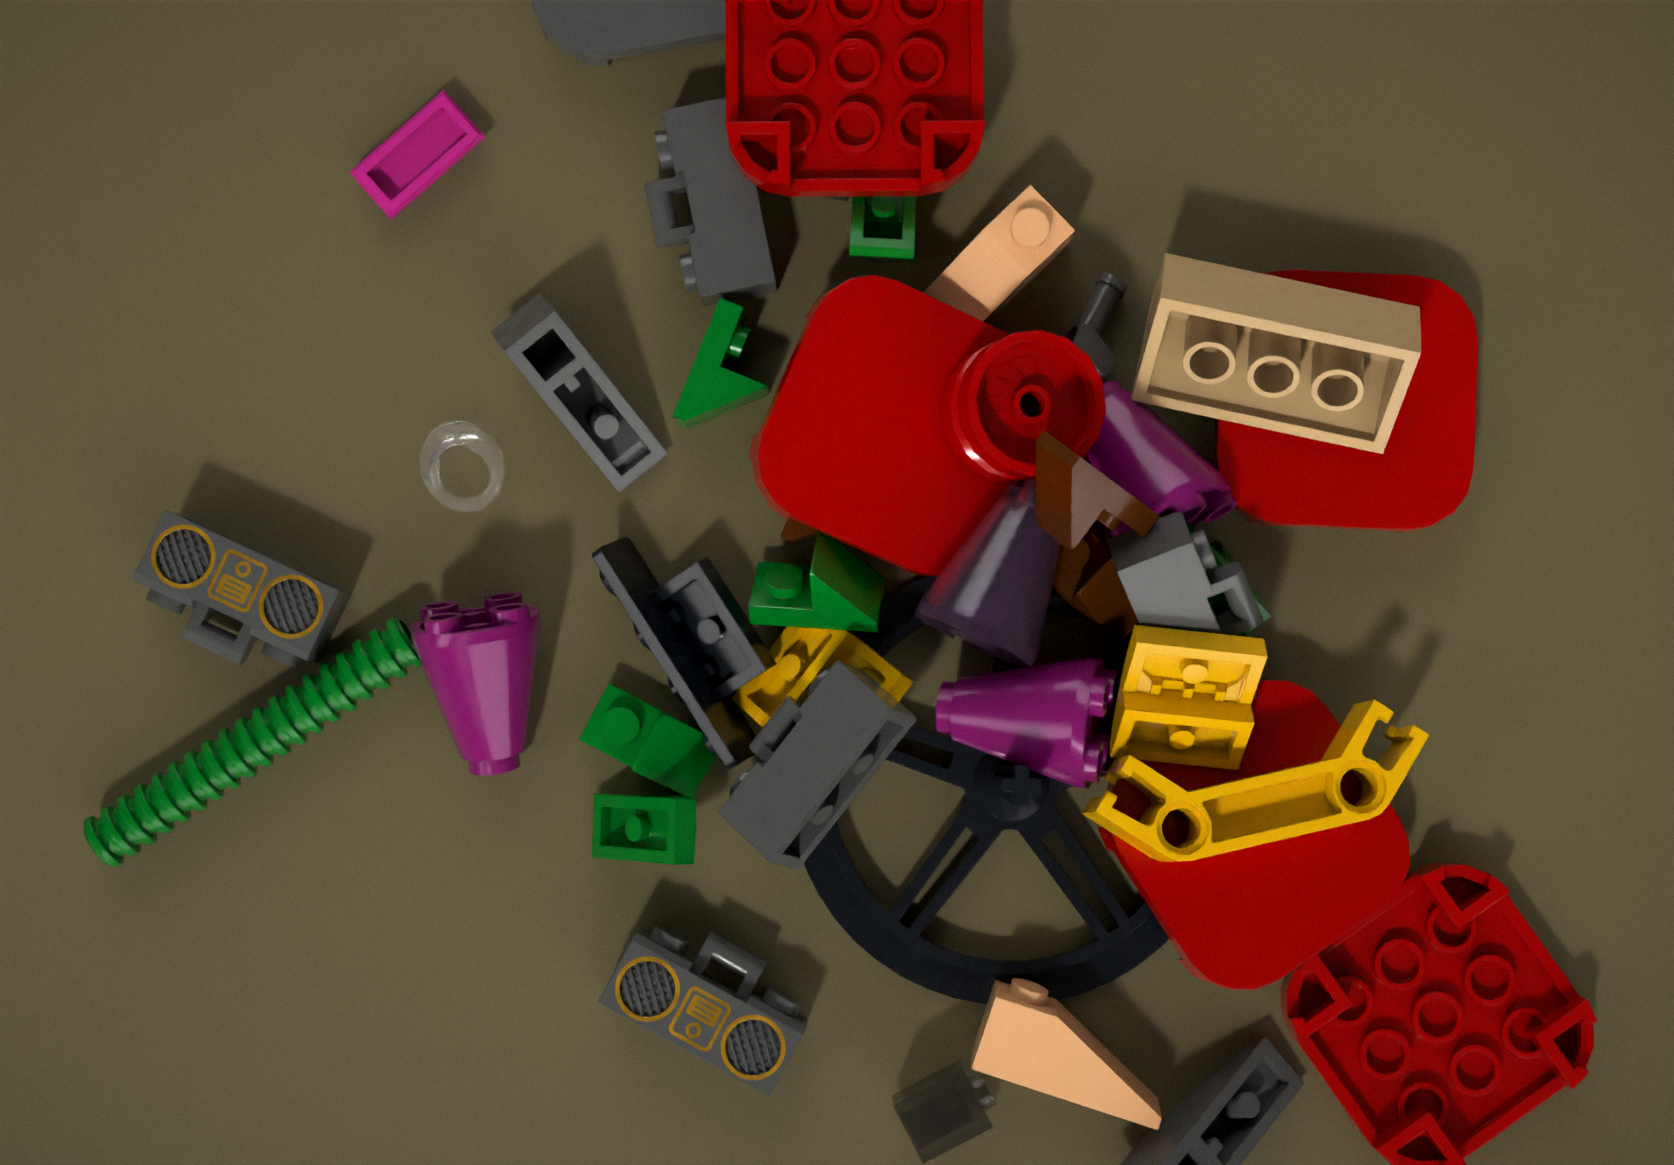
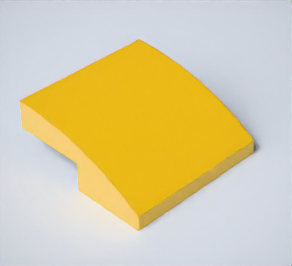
M1134 625L1115 706L1109 746L1110 757L1118 758L1131 755L1138 760L1238 770L1254 726L1251 703L1268 657L1264 639Z
M786 627L768 650L777 664L740 688L732 697V700L759 725L764 727L788 695L803 704L809 697V688L815 678L826 669L831 668L837 660L863 670L898 702L914 682L852 631Z

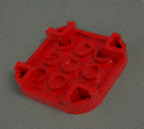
M725 0V127L731 157L747 180L765 192L789 197L923 196L945 191L963 179L978 158L986 122L984 120L983 0Z
M1302 269L1264 272L1263 274L1420 307L1421 355L1383 454L1215 419L1214 458L1210 461V464L1224 475L1231 486L1230 492L1237 501L1234 510L1247 519L1246 522L1267 527L1275 525L1396 531V533L1421 530L1433 526L1453 514L1468 494L1474 470L1478 337L1475 318L1462 296L1442 281L1419 275Z
M877 275L850 278L819 296L804 317L807 319L761 428L758 433L753 434L748 459L752 461L755 483L768 502L766 505L785 519H793L901 568L900 571L921 576H940L961 572L979 560L995 538L1018 481L1001 482L981 476L957 457L944 434L941 403L947 380L962 359L983 346L1010 334L900 281ZM1020 405L1022 412L1025 414L1024 405Z
M1263 680L1258 683L1256 689L1257 697L1251 703L1254 726L1238 770L1145 760L1139 761L1184 790L1191 791L1321 761L1340 726L1330 710L1312 691L1290 681ZM1347 771L1342 777L1340 790L1343 798L1351 805H1355L1360 798L1361 784L1352 772ZM1124 778L1118 779L1115 785L1108 783L1106 790L1117 796L1112 808L1138 822L1142 813L1150 806V798ZM1391 804L1380 815L1369 820L1193 861L1160 862L1145 855L1102 826L1097 827L1106 850H1113L1181 956L1177 960L1194 978H1199L1223 989L1257 990L1280 980L1382 910L1401 890L1410 867L1409 840L1401 820ZM1170 811L1163 820L1162 833L1165 840L1174 847L1180 846L1185 840L1187 824L1179 813Z
M1431 863L1407 874L1399 893L1382 910L1287 974L1280 988L1281 1014L1291 1036L1366 1142L1392 1165H1467L1464 1161L1466 1157L1564 1087L1574 1090L1590 1072L1586 1067L1594 1048L1593 1024L1598 1021L1588 999L1581 997L1512 902L1508 896L1511 891L1494 875L1461 863Z

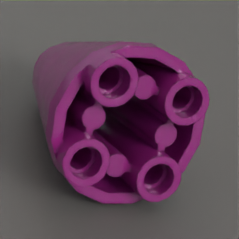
M1110 381L1103 384L1106 412L1100 436L1087 452L1089 463L1157 513L1160 516L1159 518L1172 513L1182 512L1186 523L1190 522L1195 527L1202 521L1204 523L1216 521L1234 509L1237 501L1231 494V486L1224 475L1145 403L1131 401L1132 391L1123 390L1118 381ZM1121 522L1114 532L1110 530L1111 537L1129 531L1132 528Z
M518 592L484 597V606L459 610L458 602L442 601L421 606V620L413 623L410 628L412 642L460 757L468 761L469 772L473 775H496L519 768V753L525 749L541 625L539 609L523 603L522 594Z
M1085 658L960 676L957 682L943 681L936 704L937 732L951 734L954 741L1011 763L1027 766L1029 770L1073 787L1089 789L1092 782H1099L1101 772L1106 773L1111 765L1112 757H1110L1109 750L1111 734L1103 733V725L1107 708L1114 709L1116 705L1119 684L1118 670L1105 669L1104 661L1101 659Z

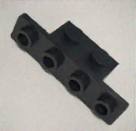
M621 538L603 545L594 551L592 558L599 568L602 583L611 594L618 597L634 622L633 627L637 638L647 649L653 652L667 674L668 684L672 693L680 702L686 704L701 727L703 740L708 749L716 757L720 758L729 770L755 755L748 746L756 735L730 695L777 663L752 624H750L747 616L709 557L695 562L666 584L660 586L630 538Z

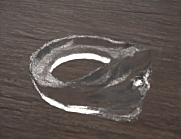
M459 420L445 421L429 433L421 448L418 466L422 479L429 493L446 508L462 513L485 509L500 495L506 478L501 450L488 432L473 423ZM464 444L469 451L479 454L487 464L490 472V482L487 488L478 496L471 498L457 497L450 493L443 485L439 475L441 466L439 455L449 447Z

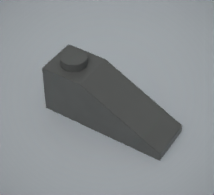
M541 293L490 332L516 367L619 493L668 454Z
M1266 1036L1257 1037L1162 1118L1158 1130L1150 1128L1120 1165H1241L1301 1089L1304 1082Z

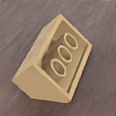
M1165 253L1149 307L1131 393V401L1383 454L1421 355L1420 307Z

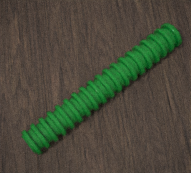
M390 617L386 620L387 628L382 631L378 628L369 631V640L364 642L362 639H357L352 643L353 650L347 653L345 650L337 652L335 654L337 661L332 664L328 661L319 664V673L314 675L311 672H307L302 676L303 683L297 686L295 683H291L285 687L286 695L283 697L278 694L272 695L268 698L269 706L264 708L261 705H257L252 709L251 718L247 719L241 716L235 720L236 728L233 730L224 727L218 731V740L214 741L211 738L204 740L201 743V751L189 750L184 755L185 761L183 763L173 761L168 764V773H154L151 775V784L139 783L134 787L133 796L123 794L117 798L118 806L106 805L100 810V818L95 816L86 818L83 822V832L93 852L107 865L112 867L120 866L124 863L125 854L135 856L141 851V843L146 845L153 844L157 841L158 832L168 834L174 830V822L176 820L180 823L188 821L191 818V810L194 809L200 812L206 809L209 798L216 801L224 797V788H238L241 786V777L253 778L258 774L257 767L259 765L269 767L274 764V755L277 753L281 756L289 754L292 743L295 742L298 745L306 743L309 732L321 733L324 731V722L329 720L332 723H336L341 719L340 712L346 709L348 712H352L358 708L357 700L360 698L369 701L374 697V689L380 687L382 690H386L391 686L390 679L397 676L399 679L407 676L406 668L410 665L416 668L422 666L412 642L411 631L401 620Z

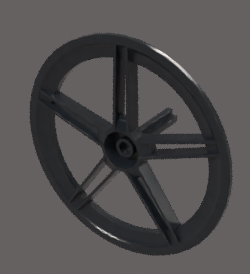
M982 561L971 564L961 572L940 576H926L902 587L883 599L877 632H852L884 657L906 637L931 622L966 609L996 605L993 672L1006 670L1008 604L1021 605V668L1034 666L1033 606L1061 611L1084 621L1086 620L1047 583L1000 591L994 561ZM1133 630L1120 642L1127 649ZM911 726L904 737L954 752L949 768L940 767L893 749L886 760L962 788L967 797V804L892 910L889 912L883 907L857 873L846 851L837 821L804 862V866L818 895L835 920L858 945L901 977L928 990L956 999L987 1004L995 979L1011 984L1013 978H1021L1045 987L1049 991L1048 997L1059 1001L1089 992L1114 981L1140 965L1169 939L1145 900L1127 916L1056 808L1055 800L1058 792L1073 786L1029 770L1027 766L1011 763L954 741L952 738L915 726ZM1112 730L1103 733L1111 734ZM1101 772V776H1100V777L1105 776L1106 773H1105V772ZM967 827L980 839L910 928H908L899 920ZM1012 829L1019 831L1097 938L1073 950L1049 957L1029 960H993L969 956L944 948L923 938L920 934L1001 832ZM1054 829L1118 923L1110 931L1106 930L1041 841L1044 836Z

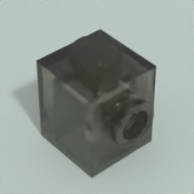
M961 1060L892 1095L893 1106L923 1164L993 1128L987 1110L997 1105L981 1072L975 1071L968 1075Z

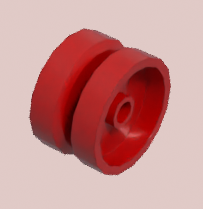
M1043 330L1012 333L964 357L947 380L941 403L944 434L961 461L981 476L1001 482H1013L1036 478V440L1043 430L1081 458H1084L1100 436L1106 404L1103 381L1090 357L1068 338ZM1020 405H1024L1025 414L1022 412Z

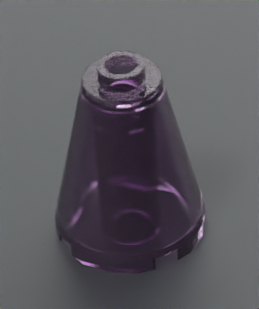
M1025 479L1022 487L1008 485L920 599L914 614L915 617L953 639L957 635L973 643V648L1021 667H1032L1036 657L1039 655L1061 546L1060 542L1039 527L1036 522L1035 480Z

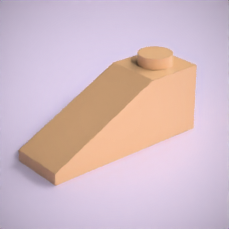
M1030 184L976 236L923 293L987 323L1069 245L1075 230Z
M1013 978L1011 984L995 979L972 1047V1070L1155 1130L1159 1129L1162 1116L1158 1098L1057 999L1048 997L1049 991L1045 987L1021 978Z

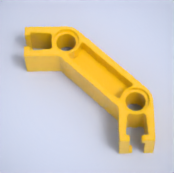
M1375 699L1360 702L1352 706L1321 761L1191 791L1184 790L1135 757L1126 755L1114 759L1103 779L1115 785L1118 779L1124 778L1150 798V806L1142 813L1140 821L1138 822L1112 808L1117 796L1108 790L1104 792L1103 796L1091 798L1082 814L1150 858L1160 862L1193 861L1369 820L1380 815L1390 804L1428 739L1429 734L1415 725L1400 728L1389 725L1384 733V737L1392 741V743L1378 763L1368 759L1363 755L1362 750L1376 721L1381 720L1384 723H1388L1394 712ZM1347 771L1352 772L1361 784V795L1355 805L1349 804L1343 798L1340 790L1342 777ZM1170 811L1179 813L1187 824L1186 838L1178 847L1170 845L1162 833L1163 820Z

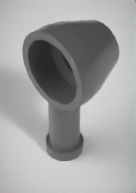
M1108 273L1099 274L1095 282L1096 288L1081 316L1063 336L1090 357L1103 384L1111 374L1117 358L1099 336V333L1119 298H1123L1128 289L1121 279Z

